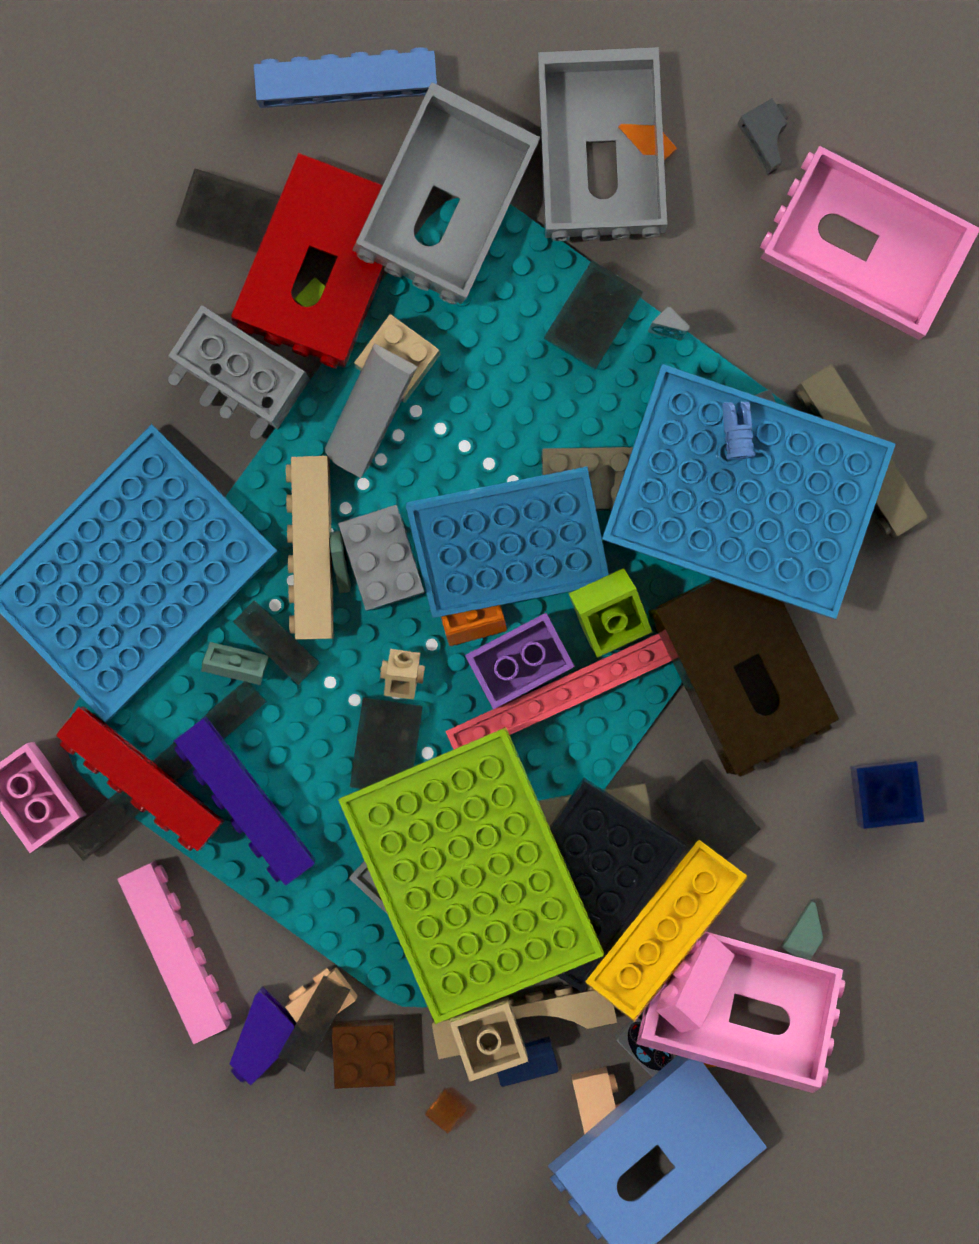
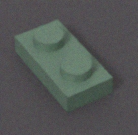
M210 642L202 662L201 671L261 685L269 656Z

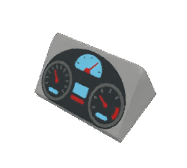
M667 307L651 323L648 332L681 341L688 332L689 325L671 307Z
M638 1017L635 1022L631 1020L615 1035V1038L653 1077L671 1062L676 1055L636 1044L641 1019Z

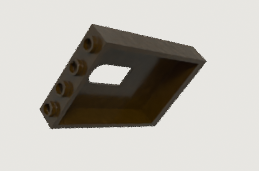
M711 578L648 611L727 774H738L739 777L747 775L755 770V764L761 761L768 763L781 756L780 751L787 747L794 749L807 742L806 737L813 733L816 736L821 735L832 729V723L840 720L782 601ZM756 654H759L779 696L777 710L768 716L760 715L753 709L733 666Z

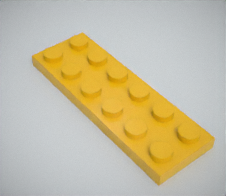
M698 839L585 981L586 984L635 1022L747 880V875Z

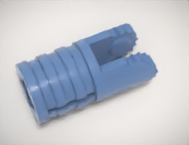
M724 402L722 410L724 433L726 434L727 459L738 460L755 457L749 402L739 403L737 409L738 425L734 404L732 402Z

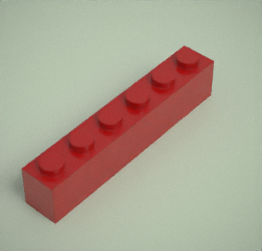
M78 707L55 735L62 740L59 745L72 755L77 753L85 759L83 762L85 767L95 774L101 772L108 778L106 783L118 793H122V791L127 793L132 798L130 803L143 813L147 810L156 818L153 821L166 832L171 829L179 836L177 841L187 850L192 851L195 849L199 851L203 849L225 822L224 819L86 707Z

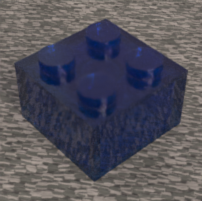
M908 759L850 766L857 826L868 829L924 822L917 761Z

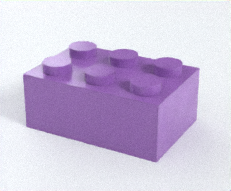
M547 613L465 655L493 709L575 667Z

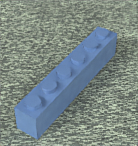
M414 48L410 50V53L385 50L380 55L371 56L366 52L352 53L351 57L344 58L328 54L321 56V59L309 60L307 57H294L291 59V62L265 59L261 61V64H254L256 101L259 108L425 96L431 82L437 84L434 51H428L427 48Z

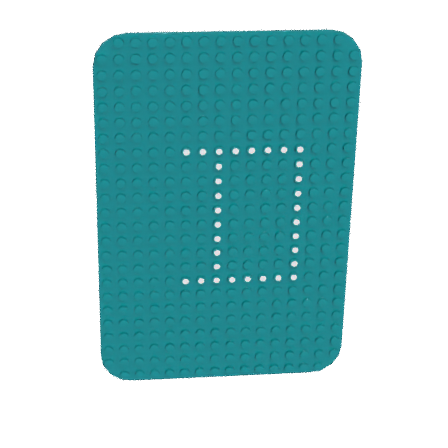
M455 198L446 201L428 217L415 235L416 240L420 244L434 246L441 241L460 199ZM512 204L509 205L470 292L462 304H450L439 297L440 294L431 289L428 291L419 289L412 284L413 280L403 275L396 277L388 273L377 288L346 367L337 366L335 369L321 364L278 430L276 428L273 430L225 496L279 552L109 723H106L225 820L204 848L199 851L195 849L192 851L187 850L177 841L179 836L171 829L168 832L164 831L153 821L156 818L147 810L143 813L130 803L132 798L124 791L118 793L106 783L108 778L101 772L95 774L83 764L85 759L79 754L75 753L72 755L68 753L73 768L92 788L377 995L401 1007L426 1008L428 1006L388 914L349 879L350 875L364 862V858L338 799L453 750L445 731L493 709L465 657L466 654L547 613L575 667L518 696L521 697L658 634L648 611L712 578L602 540L609 575L623 568L625 569L637 589L652 630L651 633L597 657L584 634L568 594L573 591L502 604L501 609L507 627L505 632L449 646L442 618H432L407 514L406 502L541 476L542 449L633 447L662 364L752 395L768 390L689 332L686 333L681 341L649 333L648 329L651 323L661 314L660 311L563 241H553L552 238H545V228ZM391 314L438 348L440 356L405 403L400 402L369 469L361 478L341 468L330 459L331 532L340 531L338 524L340 522L397 505L425 593L366 611L345 546L348 562L347 570L351 584L350 592L339 593L332 560L334 639L297 640L295 639V633L290 634L289 616L294 615V603H289L288 590L289 585H294V573L288 572V555H293V543H288L287 525H292V513H287L286 498L287 495L292 494L291 482H286V464H291V457L327 456L325 447L361 372L356 368L354 362ZM772 393L776 403L793 408ZM596 511L601 537H603L611 511ZM213 642L268 655V665L261 685L202 672V662L209 643ZM390 649L420 653L419 665L425 666L423 684L417 683L414 700L384 696L385 679L380 678L383 660L388 661ZM672 661L510 735L537 800L572 795L583 778H586L601 789H605L681 685L682 680ZM81 697L76 701L69 716L70 718L78 707H86L101 719ZM205 716L316 859L313 866L286 886L281 880L276 882L267 871V867L270 865L263 856L260 858L255 856L248 846L251 842L244 832L239 834L230 822V819L233 817L227 809L221 810L215 804L211 797L214 794L207 784L202 786L193 774V771L196 769L189 760L184 762L174 749L177 746L174 740Z

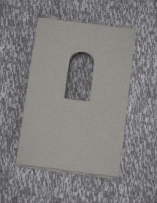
M659 47L538 52L545 238H552L553 241H567L570 237L582 236L583 240H596L601 235H612L614 239L629 238L630 234H642L645 238H654L660 236V233H665L667 228ZM620 124L654 125L655 155H643L618 126ZM616 141L618 188L612 197L598 199L588 189L586 142Z
M431 82L352 251L358 253L357 257L367 263L373 264L375 261L385 266V271L393 276L401 277L403 275L413 280L412 284L419 289L425 291L431 289L439 293V297L450 304H462L470 292L540 137ZM435 186L460 200L441 241L434 246H424L416 240L414 226L432 187Z

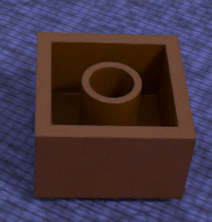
M394 1019L334 1021L332 1026L334 1089L396 1086L397 1066Z

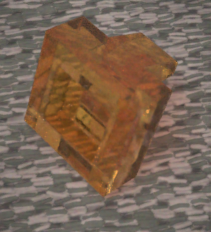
M443 1089L425 1111V1115L448 1134L465 1114L467 1107Z

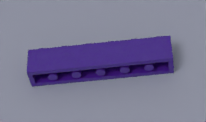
M206 716L174 740L177 744L174 749L178 756L184 762L190 761L196 769L193 771L195 778L202 786L207 784L214 793L211 797L215 804L221 810L227 809L233 817L230 819L232 826L239 834L244 832L251 842L248 846L257 858L263 856L270 865L267 867V871L276 882L281 880L286 886L315 864L316 859Z

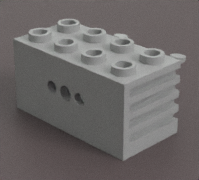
M202 305L168 355L177 364L168 377L171 385H178L185 374L189 372L208 384L200 397V404L202 406H210L218 392L228 397L220 409L222 418H230L238 405L259 417L250 431V436L253 439L261 438L269 424L278 430L310 380L305 371Z

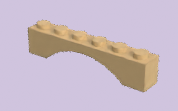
M568 985L556 988L553 994L543 995V992L539 991L526 994V999L514 1001L512 997L509 998L515 1019L540 1015L552 1016L575 1022L587 1029L617 1023L614 1006L590 986H587L583 993ZM432 1018L431 1024L438 1059L460 1055L449 1023L450 1019L435 1024Z

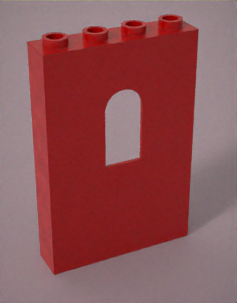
M298 153L231 314L233 325L249 336H252L253 333L263 336V340L271 345L280 347L281 344L292 347V352L302 357L308 358L309 355L321 359L320 362L328 367L336 369L337 366L345 368L385 271V266L375 261L373 264L367 263L357 257L358 253L352 251L383 185ZM310 246L334 255L337 259L320 300L313 306L304 307L293 300L292 288Z

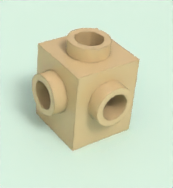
M390 649L388 661L383 660L380 678L385 679L384 696L414 700L417 683L423 684L425 666L419 665V652Z

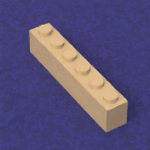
M328 456L291 457V464H286V482H291L292 494L287 495L286 498L287 513H292V525H287L288 543H293V555H288V572L294 573V585H289L288 590L289 603H294V615L289 616L290 634L295 633V639L297 640L334 639L333 577L330 547V458Z

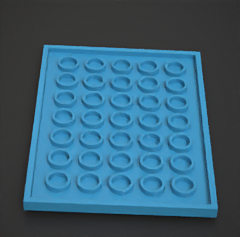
M662 364L602 540L836 619L896 444ZM724 402H732L734 404L737 425L739 403L749 402L755 457L738 460L727 459L726 434L724 433L722 410Z
M151 424L0 576V614L101 719L109 723L279 551Z

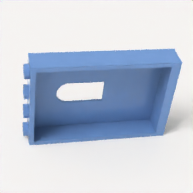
M676 1056L551 1162L548 1168L554 1174L550 1177V1180L561 1193L566 1190L572 1197L568 1203L579 1217L584 1213L590 1222L586 1226L597 1240L602 1237L607 1244H656L767 1147L704 1063ZM658 1145L674 1168L637 1200H623L617 1192V1182L620 1176Z

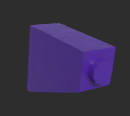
M263 986L254 997L230 1061V1065L233 1067L231 1069L233 1075L240 1082L244 1083L246 1081L250 1086L303 1034V1031L291 1014Z

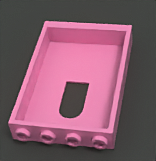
M819 146L814 154L809 152L801 166L805 170L802 179L798 180L795 178L787 193V195L792 197L788 206L781 205L773 220L778 223L774 233L772 234L768 231L760 245V248L764 250L761 259L918 340L926 336L979 233V227ZM828 214H837L878 235L879 237L866 262L823 240L818 231L820 220Z
M711 933L734 954V958L702 1027L680 1033L656 1011L661 1000V992L667 987L672 975L643 1011L636 1042L638 1045L814 1093L821 1086H825L829 1069L825 1068L827 1056L830 1057L834 1047V1039L830 1037L832 1027H836L839 1020L840 1010L836 1009L838 998H841L843 995L845 980H842V969ZM734 994L783 1008L790 1019L787 1031L780 1035H773L730 1023L729 1018Z

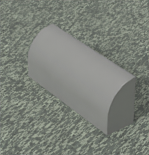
M374 343L325 447L327 456L335 464L360 478L364 475L371 465L418 366Z

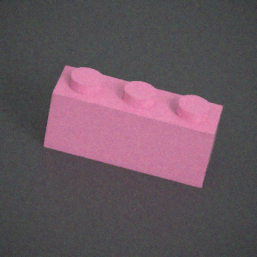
M711 933L703 934L674 971L667 987L661 992V1000L656 1011L680 1033L700 1029L734 958V954Z

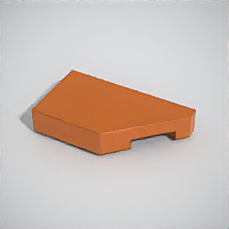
M620 124L618 126L643 155H655L654 125ZM663 132L665 161L677 150V147Z

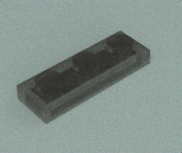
M255 600L233 621L298 685L320 664Z
M324 975L278 1057L305 1071L349 994L350 989Z

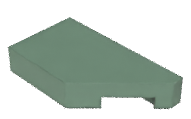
M340 531L330 532L331 556L339 593L350 592L351 584L347 570L348 562L344 540Z
M811 900L781 945V948L790 954L806 960H811L823 941L816 903Z

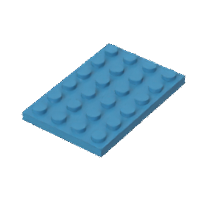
M588 467L406 502L407 514L432 618L574 591L609 575Z

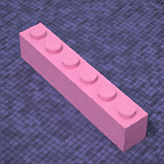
M153 861L119 877L118 882L193 1044L226 1030L230 1025L229 1019L232 1017L225 1002L221 1003L216 992L219 991V987L212 974L208 976L204 964H206V959L201 948H195L191 937L194 936L191 925L187 920L183 921L178 911L181 909L178 897L174 892H169L166 882L169 880L162 865L158 866L156 861Z

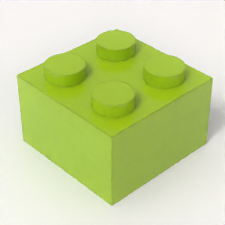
M624 568L568 593L584 634L597 657L652 632L637 589Z

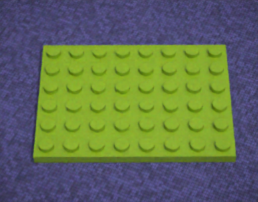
M506 727L338 799L435 1024L604 956V951Z

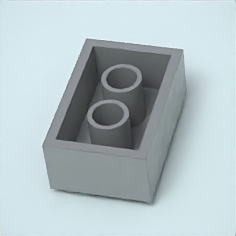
M397 505L338 523L366 611L425 593Z

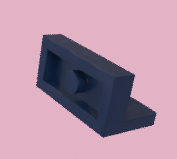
M550 1036L524 1043L528 1054V1062L497 1072L502 1087L558 1072Z

